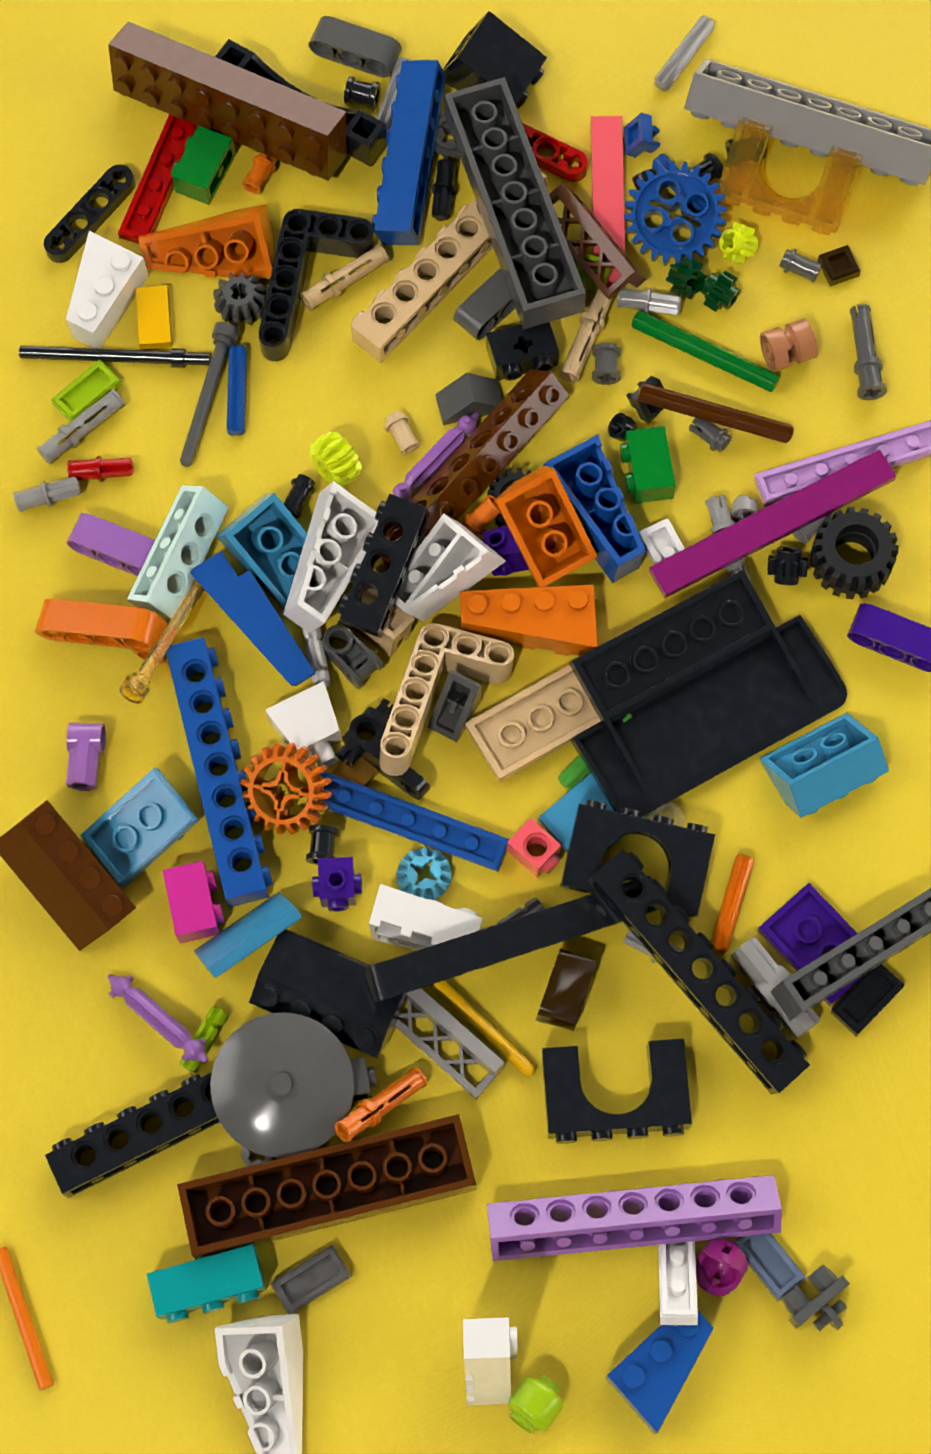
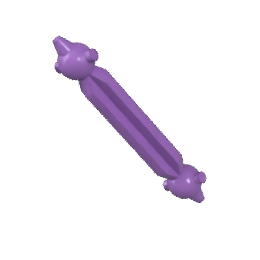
M475 412L471 415L462 416L458 420L457 427L449 429L406 474L404 483H399L394 487L393 495L409 500L412 496V491L421 488L462 445L465 435L472 434L477 427L476 422L479 414Z
M108 975L107 978L111 984L109 995L112 998L115 996L123 997L126 1005L176 1048L184 1049L182 1059L185 1062L188 1060H199L206 1063L209 1060L205 1054L204 1045L207 1043L205 1039L192 1040L186 1028L141 989L132 987L131 982L134 979L131 975L127 977Z

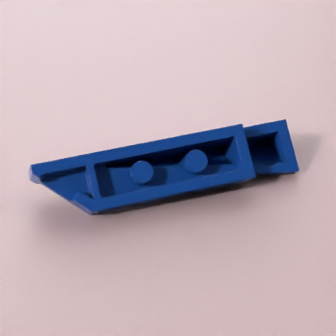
M222 551L191 570L190 573L291 686H297L316 674L250 570L238 577Z

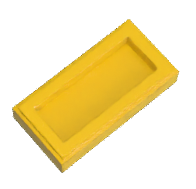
M167 285L135 288L140 350L172 347L169 291Z

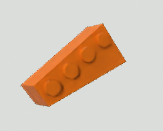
M594 585L460 591L461 630L507 643L522 645V648L533 650L540 648L555 651V654L568 656V654L581 656L598 647Z

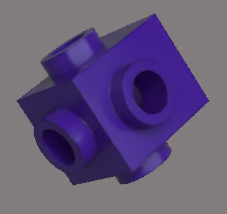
M508 526L483 531V542L506 561L491 572L493 576H506L514 572L529 570Z
M353 857L318 859L319 876L312 877L313 897H319L321 906L328 907L329 911L334 912L346 911L349 909V906L356 905V895L362 894L361 874H355Z

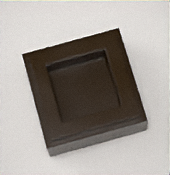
M848 245L818 256L817 261L822 263L821 269L830 287L860 275L861 271Z

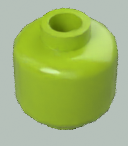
M544 1375L539 1380L533 1377H526L509 1399L508 1406L511 1410L509 1417L530 1434H533L535 1430L545 1432L563 1407L562 1399L557 1394L560 1390L559 1386Z

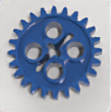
M671 161L668 171H665L663 166L658 164L659 174L657 175L647 170V182L641 179L636 180L640 190H629L630 196L635 200L625 202V207L631 210L632 213L624 215V219L626 222L633 223L626 228L627 233H637L631 240L632 244L635 246L643 243L640 249L642 255L651 250L652 262H655L659 256H663L664 266L668 265L670 258H675L676 263L681 262L682 257L693 261L692 254L695 253L704 258L703 247L706 246L714 249L715 245L711 238L720 239L722 235L716 228L726 226V220L719 216L727 213V207L718 205L725 200L724 194L715 195L720 188L719 183L708 184L711 179L710 173L700 177V166H696L692 172H689L687 162H684L681 170H676L674 161ZM666 187H674L677 190L676 196L669 200L663 199L660 193ZM694 200H701L706 205L700 213H692L688 209L690 203ZM650 202H658L661 206H663L671 212H675L677 208H679L681 210V215L684 218L689 219L691 221L701 223V226L695 227L690 222L679 216H676L674 220H671L670 213L667 210L656 206H651ZM652 215H658L663 219L662 224L657 228H649L646 225V220ZM682 228L688 229L691 232L690 238L685 242L675 240L674 234L677 230Z

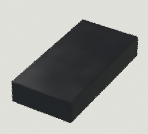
M881 964L869 971L830 1013L857 1037L905 985Z

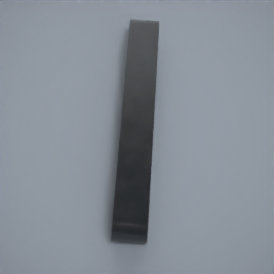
M633 881L622 884V890L626 896L630 898L637 897L638 887ZM596 892L371 965L363 970L373 1001L377 1003L621 923L622 921ZM648 907L645 914L657 911L658 909Z

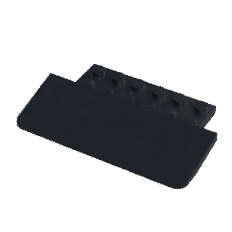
M744 569L569 662L601 720L600 724L577 735L570 741L613 810L619 812L620 807L640 811V817L647 815L840 708L847 698V689L801 615L776 628ZM628 714L632 715V718L626 722L622 721Z

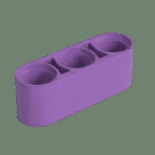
M88 513L80 514L66 541L67 545L76 552L135 576L139 575L155 540Z

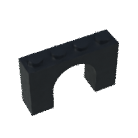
M587 800L586 805L579 804L577 806L560 887L589 894L595 893L596 891L587 882V879L601 868L604 853L611 842L624 835H643L654 840L666 855L668 877L665 886L667 892L665 898L673 907L678 905L688 916H698L715 834L707 833L708 827L688 823L687 828L673 825L674 819L654 815L653 820L641 818L640 811L620 807L619 812L606 810V803L594 800Z
M684 1039L648 1041L646 1049L650 1082L649 1094L638 1108L625 1114L605 1113L595 1108L587 1100L581 1087L578 1046L542 1048L548 1139L556 1138L557 1144H569L577 1142V1137L591 1136L592 1141H609L613 1139V1134H627L628 1139L649 1137L648 1132L662 1131L665 1137L684 1135V1130L690 1129L692 1125Z

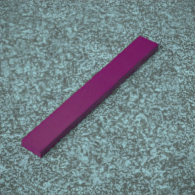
M879 449L649 567V573L666 599L895 481L896 474Z

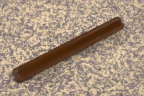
M643 383L638 391L637 399L639 402L779 442L788 443L793 435L794 427L790 424L647 383Z

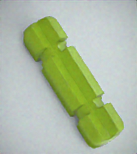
M212 1006L205 1016L206 1022L201 1023L193 1037L196 1040L205 1039L207 1042L204 1045L206 1055L219 1034L218 1028L223 1027L228 1018V1014L216 1006ZM182 1058L180 1060V1065L183 1068L194 1073L198 1071L202 1064L199 1060H188L187 1062Z

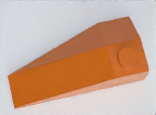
M266 204L227 212L138 237L147 269L176 273L192 272L205 274V277L213 278L216 276L229 278L230 272L235 277H240L244 270L248 278L254 275L258 279L271 277L275 258L274 234Z

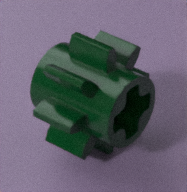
M682 257L681 262L670 265L671 268L666 281L673 285L670 290L671 293L692 299L693 294L701 291L708 275L700 271L703 267L702 263Z
M726 270L719 275L713 272L701 289V293L706 298L703 304L715 312L718 309L721 310L722 307L729 310L741 291L735 284L738 278Z

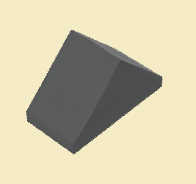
M465 373L435 394L443 425L456 423L462 416L471 415L475 412L479 414V417L489 415L503 400L498 380Z
M451 670L427 727L457 742L466 729L465 723L471 720L482 701V685Z

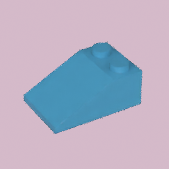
M268 493L259 498L218 533L216 537L246 571H251L258 584L285 610L307 533L275 493Z

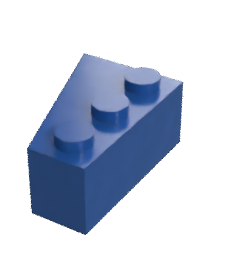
M699 1311L698 1325H661L605 1377L654 1435L661 1428L714 1329Z

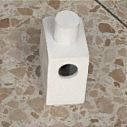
M323 681L266 709L271 726L286 745L290 742L295 743L297 751L303 746L308 747L307 758L314 754L319 755L318 766L325 765L329 767L338 760L331 746L339 743L342 739Z

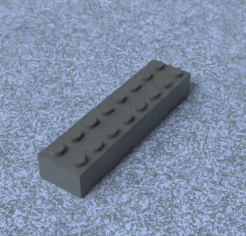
M505 77L444 94L447 122L523 330L585 312V289Z

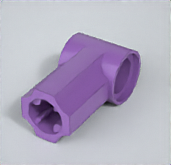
M69 723L67 729L69 760L66 779L68 788L80 791L97 789L100 754L104 753L106 743L105 724Z

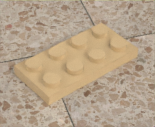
M568 665L466 722L465 728L500 783L571 743L570 740L600 724L601 720L571 666Z

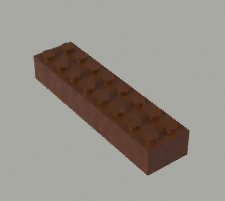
M129 21L108 44L113 89L123 96H128L149 107H154L171 114L175 118L231 137L233 141L256 152L273 157L284 164L292 165L327 181L330 180L347 157L346 111Z
M459 1114L177 1184L191 1254L196 1260L251 1244L256 1246L477 1190Z

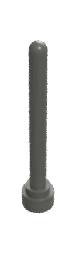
M216 322L213 329L212 338L214 339L213 344L215 348L180 458V463L184 467H189L193 463L227 350L230 346L236 344L240 330L230 323Z

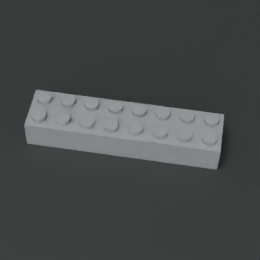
M707 58L694 72L684 109L691 111L694 117L721 120V124L725 127L738 129L740 126L751 130L750 133L760 138L771 136L781 139L780 142L788 147L797 148L800 145L809 148L810 152L816 156L828 157V155L841 158L840 162L852 167L863 165L871 168L870 171L876 175L888 176L891 174L900 177V180L908 185L918 186L919 184H926L931 172L930 128Z

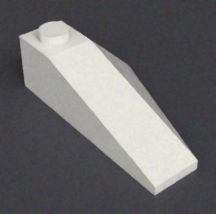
M299 1314L267 1315L214 1328L218 1364L223 1376L228 1377L236 1395L233 1397L237 1409L241 1408L250 1428L248 1435L256 1454H302L303 1345Z

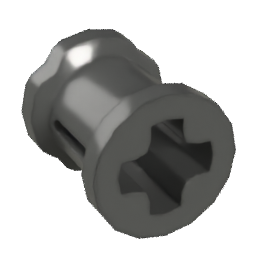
M613 343L595 345L592 350V355L595 357V370L592 372V380L602 385H611L619 382L621 373L617 368L618 358L621 356V348Z

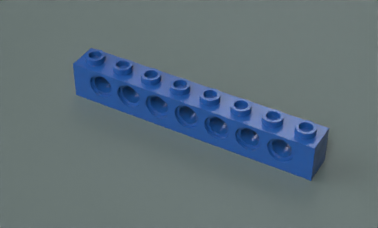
M204 637L166 646L168 663L227 904L231 908L269 898L267 887L273 886L268 865L261 866L259 855L264 854L265 850L260 833L255 835L253 833L251 823H253L254 816L256 815L255 810H247L246 807L251 802L246 803L242 797L243 791L248 790V787L240 784L242 779H246V774L243 770L238 771L236 760L241 759L237 739L230 740L228 732L229 728L234 727L229 708H222L220 698L226 697L222 678H215L213 667L219 666L214 647H207ZM201 672L205 674V677L199 682L189 681V678L194 673ZM203 703H211L213 705L212 709L207 713L196 711L198 706ZM215 733L221 736L215 744L204 743L205 738L209 734ZM223 764L228 766L227 772L221 776L211 774L213 768L217 765ZM225 796L236 798L235 803L230 807L224 808L219 806L220 800ZM234 827L244 829V833L240 838L235 840L227 838V833L230 829ZM241 859L252 861L251 867L244 872L236 871L234 869L235 864Z

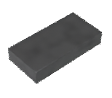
M331 1245L270 1284L288 1315H292L352 1276L334 1246Z

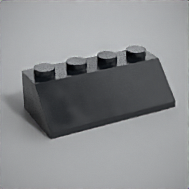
M286 929L277 935L259 971L249 1003L271 1013H294L311 1018L327 1027L341 1043L378 1058L390 1041L406 993L374 1003L363 970L371 965Z

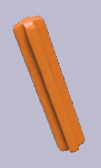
M738 854L735 858L711 939L714 947L712 950L718 953L725 954L729 949L753 867L754 859L744 854Z

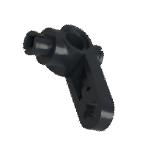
M382 699L376 709L368 707L363 714L358 715L352 720L349 730L342 737L345 745L337 751L336 756L342 763L347 760L346 766L353 768L362 756L378 769L380 774L409 796L421 800L430 790V786L420 774L409 767L407 772L402 775L390 776L384 773L379 765L381 739L394 705L392 704L388 707L390 701ZM362 731H368L374 735V738L362 740L357 734Z

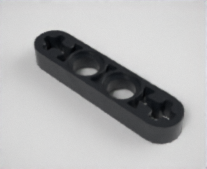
M115 165L109 168L47 234L43 245L51 261L63 263L71 259L85 244L89 231L95 233L132 193L135 188V181L129 167ZM125 177L126 182L124 184L122 182H118L115 185L114 180L116 178L122 180ZM98 197L108 199L107 205L103 208H94L91 204ZM77 219H84L88 222L83 230L72 229V223ZM64 243V249L56 248L54 250L53 245L57 244L60 246Z

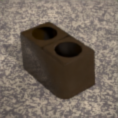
M560 948L536 1021L574 1031L597 962Z

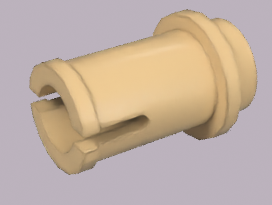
M397 411L385 418V430L391 432L402 455L412 453L419 448L420 444L407 423L409 421L407 415Z

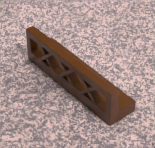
M562 182L549 194L552 204H555L559 199L564 204L563 218H558V220L562 224L561 228L572 256L606 298L611 300L628 283L638 288L646 280L575 191ZM569 224H580L582 226L581 240L568 239ZM587 246H598L600 248L599 262H587L585 260ZM593 268H598L597 273L593 270ZM605 268H616L622 276L608 288L603 282Z

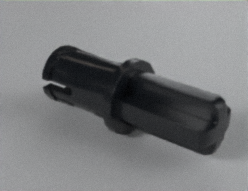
M450 159L438 160L436 181L431 188V192L434 194L431 214L433 218L441 222L450 218L452 197L456 194L454 179L457 164Z

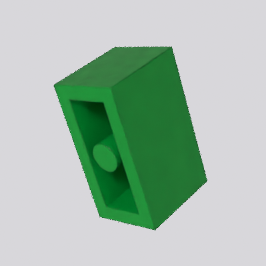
M198 126L194 135L188 137L181 160H177L171 170V178L173 179L176 193L210 205L236 156L233 138Z
M665 426L626 431L625 443L620 444V455L622 463H628L629 473H625L627 493L633 492L635 504L673 499L676 485Z

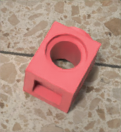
M532 818L507 842V851L536 878L543 872L549 874L561 861L559 857L561 844ZM533 844H539L545 848L546 852L542 856L534 857L528 853L527 849Z

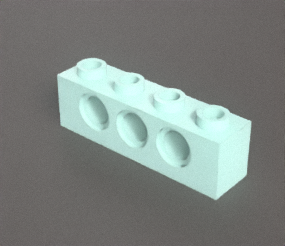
M182 485L127 600L136 607L145 608L157 613L166 621H175L191 586L196 580L190 572L194 567L201 564L209 553L211 543L221 527L229 507L203 486Z

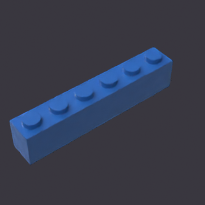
M438 60L402 61L401 71L396 75L397 95L396 101H393L391 104L392 125L386 134L388 149L386 157L382 159L383 179L382 185H379L377 189L378 209L377 214H374L372 218L374 233L377 234L383 245H419L446 81V75Z

